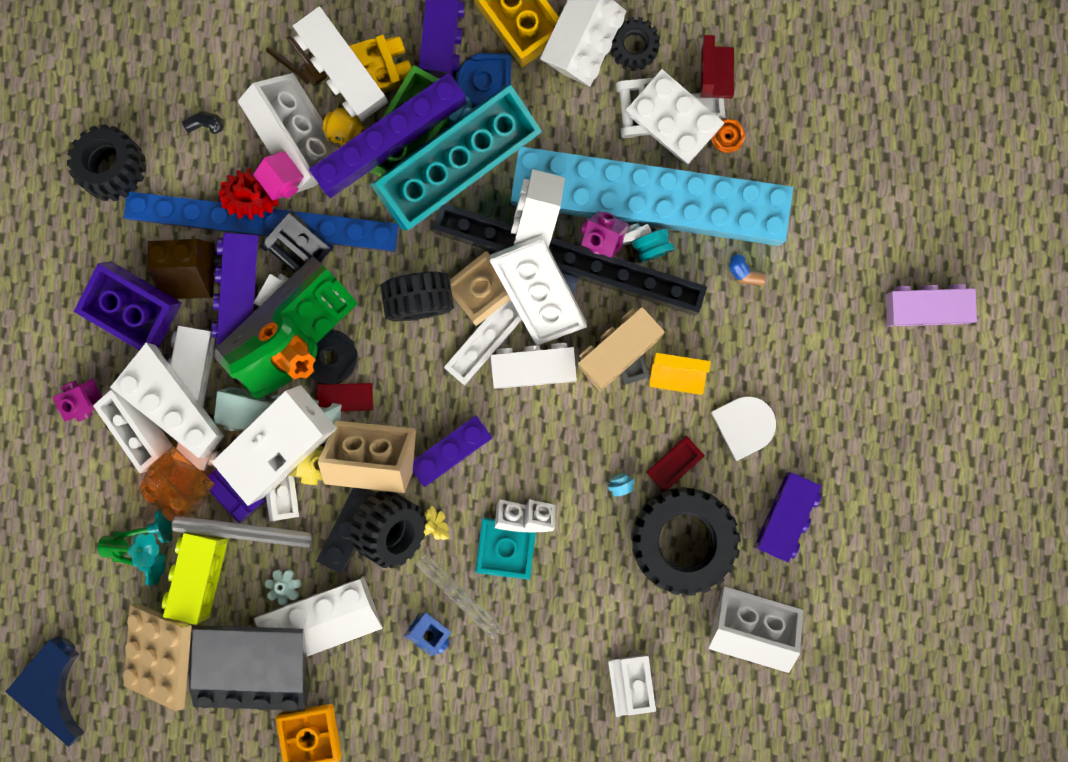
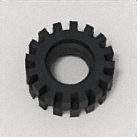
M629 17L628 21L625 22L624 20L622 26L617 30L612 41L611 56L615 58V62L618 65H623V69L627 70V67H629L631 71H636L637 68L642 70L645 69L646 65H651L654 58H656L660 46V36L657 35L656 27H651L649 20L645 23L641 17H638V20H634V17ZM630 35H639L645 42L644 50L637 54L628 52L624 46L625 39Z

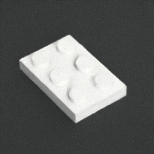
M663 69L625 111L628 116L686 166L689 165L724 125L721 119Z

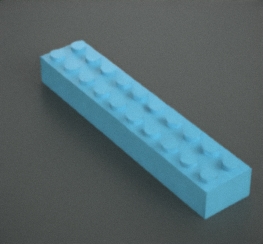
M521 147L518 150L511 196L512 207H517L524 178L530 180L532 169L565 177L559 210L560 214L592 218L600 211L611 213L616 219L628 224L635 225L640 223L641 226L648 224L649 227L776 246H781L786 242L793 187L527 147Z

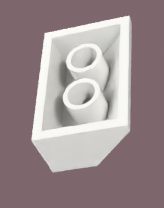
M724 586L711 628L709 649L789 673L800 655L803 610Z

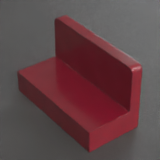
M704 35L701 47V98L732 99L734 96V48L715 46V35Z

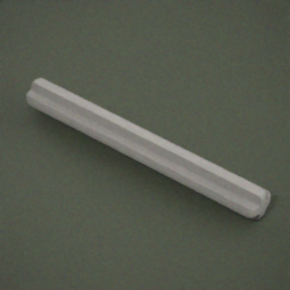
M177 515L173 517L171 525L172 530L176 532L308 548L312 542V534L309 532Z

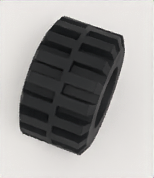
M100 125L99 129L93 126L89 128L90 131L88 133L85 131L80 133L81 138L79 140L74 139L72 142L74 148L69 149L67 154L71 157V159L67 160V166L71 169L69 173L75 179L74 181L93 197L100 198L102 201H108L109 198L112 201H118L119 196L126 198L130 196L129 191L133 190L135 192L139 188L136 184L138 181H143L144 176L141 174L146 172L147 167L143 163L146 161V158L141 152V148L124 131L119 130L115 126L109 128L107 125ZM116 154L114 164L108 170L98 173L102 160L109 155Z
M431 271L402 275L388 279L380 285L385 319L399 322L431 318L446 314L454 309L449 274Z
M380 491L376 493L375 497L371 495L367 498L365 504L362 503L360 505L359 512L355 513L353 517L355 521L350 527V531L353 532L350 535V539L354 543L353 547L360 554L382 568L387 569L389 567L392 569L396 568L398 564L400 566L405 564L408 558L411 559L414 556V552L419 550L421 547L420 543L425 538V513L422 512L418 505L396 492L385 491L384 493Z

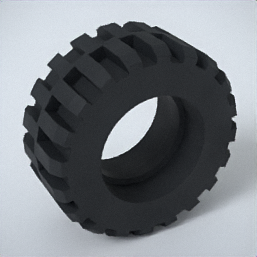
M683 487L671 488L665 492L658 493L642 506L641 512L634 520L633 531H631L632 552L640 570L655 586L669 591L671 594L693 596L698 592L706 593L711 591L712 586L720 585L725 581V575L733 571L735 567L733 565L734 560L739 557L738 542H741L740 533L736 529L738 524L735 517H732L729 512L730 509L724 503L720 502L714 495L702 490ZM688 514L696 516L709 529L711 536L709 552L696 565L689 567L676 566L667 561L660 550L659 535L661 529L668 520L677 515Z

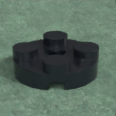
M330 330L316 343L317 355L313 363L314 372L310 377L322 384H339L346 381L354 373L358 364L359 354L355 343L350 337L341 331ZM335 350L337 352L335 355L337 361L335 363L330 362L328 365L325 364L326 357L323 356L326 351L331 353Z

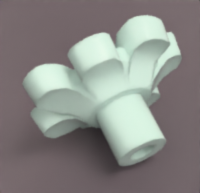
M290 569L286 570L284 575H282L280 570H275L273 572L274 579H267L265 582V587L271 589L267 595L271 601L278 598V603L281 606L287 605L288 598L293 601L297 600L299 594L295 589L301 587L300 579L293 580L294 572Z

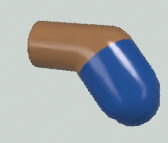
M742 255L732 256L729 268L738 282L764 285L765 272L751 271Z

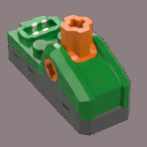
M312 257L216 347L215 358L233 379L236 378L255 399L265 397L292 380L300 377L307 379L314 372L313 363L317 355L316 343L358 303L340 282L318 260Z

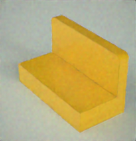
M655 353L649 386L702 395L704 393L706 374L710 371L711 361Z

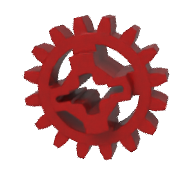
M247 168L246 173L237 170V176L235 177L227 175V182L222 181L221 189H219L222 208L228 209L229 215L237 213L238 219L248 215L249 220H252L256 214L263 218L264 211L272 213L273 206L279 205V198L275 200L270 198L250 168Z

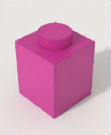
M285 151L264 157L253 174L272 200L293 196L298 191V185L304 178Z

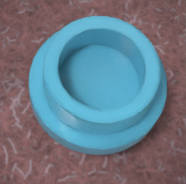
M621 473L613 476L607 487L609 491H612L613 496H623L634 490L633 484L635 481L632 476Z

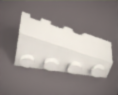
M145 343L110 387L198 458H207L224 437L204 408L193 397L192 392L177 376L173 367L161 355L156 345Z

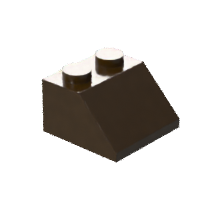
M200 239L148 241L147 269L158 289L175 299L213 298L214 243Z

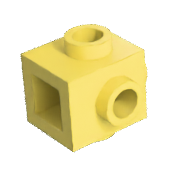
M318 446L287 476L301 478V483L308 485H317L318 481H323L318 464L323 446Z

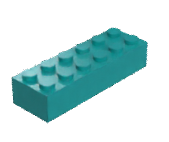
M508 85L499 89L371 182L370 186L402 230H410L539 135L542 130L512 85Z

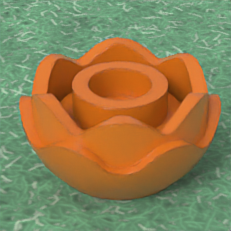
M722 119L724 125L712 137L711 141L715 148L721 152H735L740 149L745 140V131L737 120ZM729 134L730 138L727 139L725 135Z

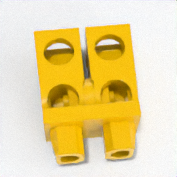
M380 35L375 39H369L349 46L383 94L399 89L401 82L405 80L411 70L409 60L394 65L392 59L394 56L405 53L400 36L385 39L384 35Z

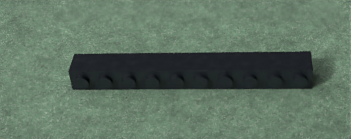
M447 204L439 208L433 227L437 235L494 253L514 246L516 234L511 233L513 226L511 224ZM551 238L549 250L561 273L693 316L700 312L708 286L616 257L610 258L603 254H595L590 249L559 239Z

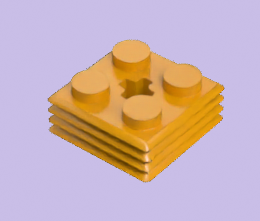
M333 704L309 707L305 711L281 712L276 716L283 762L340 761L342 754ZM307 731L315 736L312 743H309L308 739H303Z

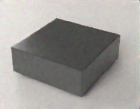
M641 355L621 373L624 385L651 377L644 355Z

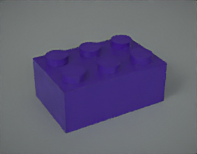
M111 261L97 264L74 312L140 351L145 343L156 345L159 349L182 302Z

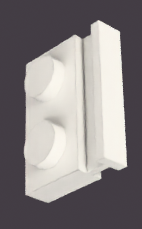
M648 654L614 660L609 659L608 665L616 717L656 712Z

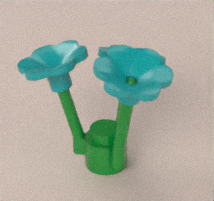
M157 510L154 523L148 524L147 527L124 532L115 531L113 536H102L97 546L99 555L103 558H112L113 562H121L138 567L140 571L145 572L146 585H157L165 571L166 564L164 563L165 554L159 553V545L155 543L156 538L153 534H158V539L161 543L172 541V521L168 511ZM134 536L133 543L128 546L124 538ZM128 552L132 559L124 557V555Z

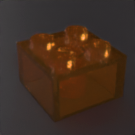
M172 446L148 468L139 490L148 502L155 503L162 510L163 515L172 522L173 517L176 515L190 517L203 505L214 483Z

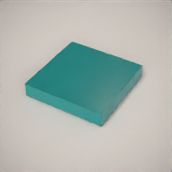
M482 518L475 573L530 580L536 532L495 528V519Z

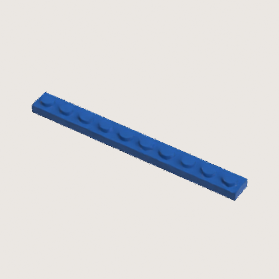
M128 192L130 196L126 197L124 219L268 237L290 211L273 209L272 213L264 211L263 218L256 214L252 220H249L248 215L238 219L237 213L229 215L228 209H223L221 202ZM293 211L331 245L396 252L398 224Z

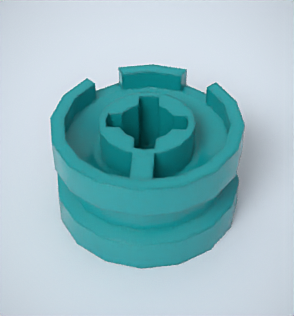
M668 229L652 232L632 242L634 250H637L639 254L637 256L639 264L648 262L647 259L654 260L666 255V251L670 253L675 250L674 244L669 242L668 237L670 234Z

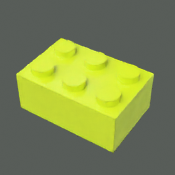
M183 533V537L178 538L175 553L178 554L176 565H172L168 580L172 581L170 590L165 593L162 601V609H165L164 618L194 625L210 618L229 538Z

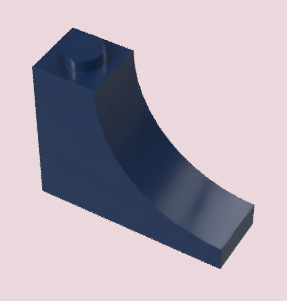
M58 636L46 643L5 692L69 747L77 742L85 733L74 721L66 699L68 674L79 653L74 650L75 645L70 640Z

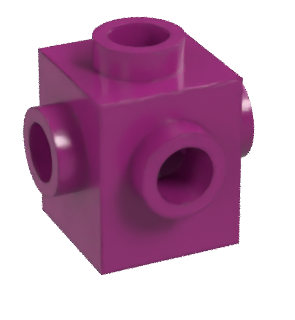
M598 211L591 219L587 218L581 230V233L584 234L581 245L589 248L595 254H603L612 258L621 249L629 224L616 219L611 213Z
M92 378L79 384L76 380L60 386L62 391L52 397L56 404V409L61 414L64 422L76 418L77 422L93 415L92 411L95 410L93 405L102 398V395Z

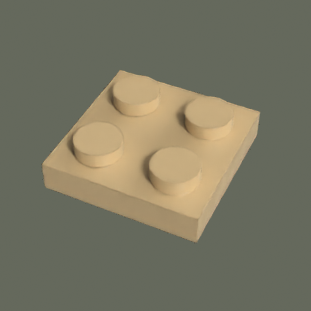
M487 251L450 279L452 296L476 326L510 300L506 289L490 262V254Z

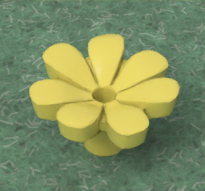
M433 506L429 507L424 512L426 516L425 536L433 533L436 540L448 539L450 537L447 532L449 527L447 523L442 522L445 519L444 513L442 511L437 513Z

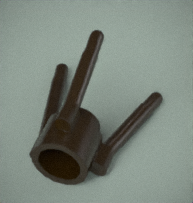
M288 36L287 40L304 61V64L301 66L304 70L303 72L271 48L266 49L268 54L299 76L306 85L311 83L313 86H317L328 77L325 71L318 72L310 61L311 58L306 55L291 36Z

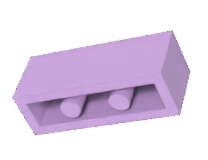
M966 284L949 285V289L939 290L938 285L921 286V290L911 291V286L894 287V291L886 294L887 327L956 325L977 322L976 289H966Z

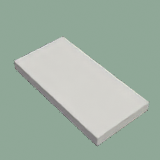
M542 235L490 255L492 266L536 346L587 327V322Z

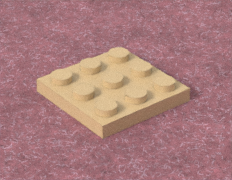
M141 604L130 605L127 621L128 635L125 647L126 659L123 686L174 711L184 709L192 626L181 621L164 618V614Z

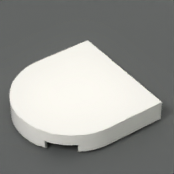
M755 397L738 398L710 412L735 461L765 447L773 438L776 430V420L772 409L764 401Z

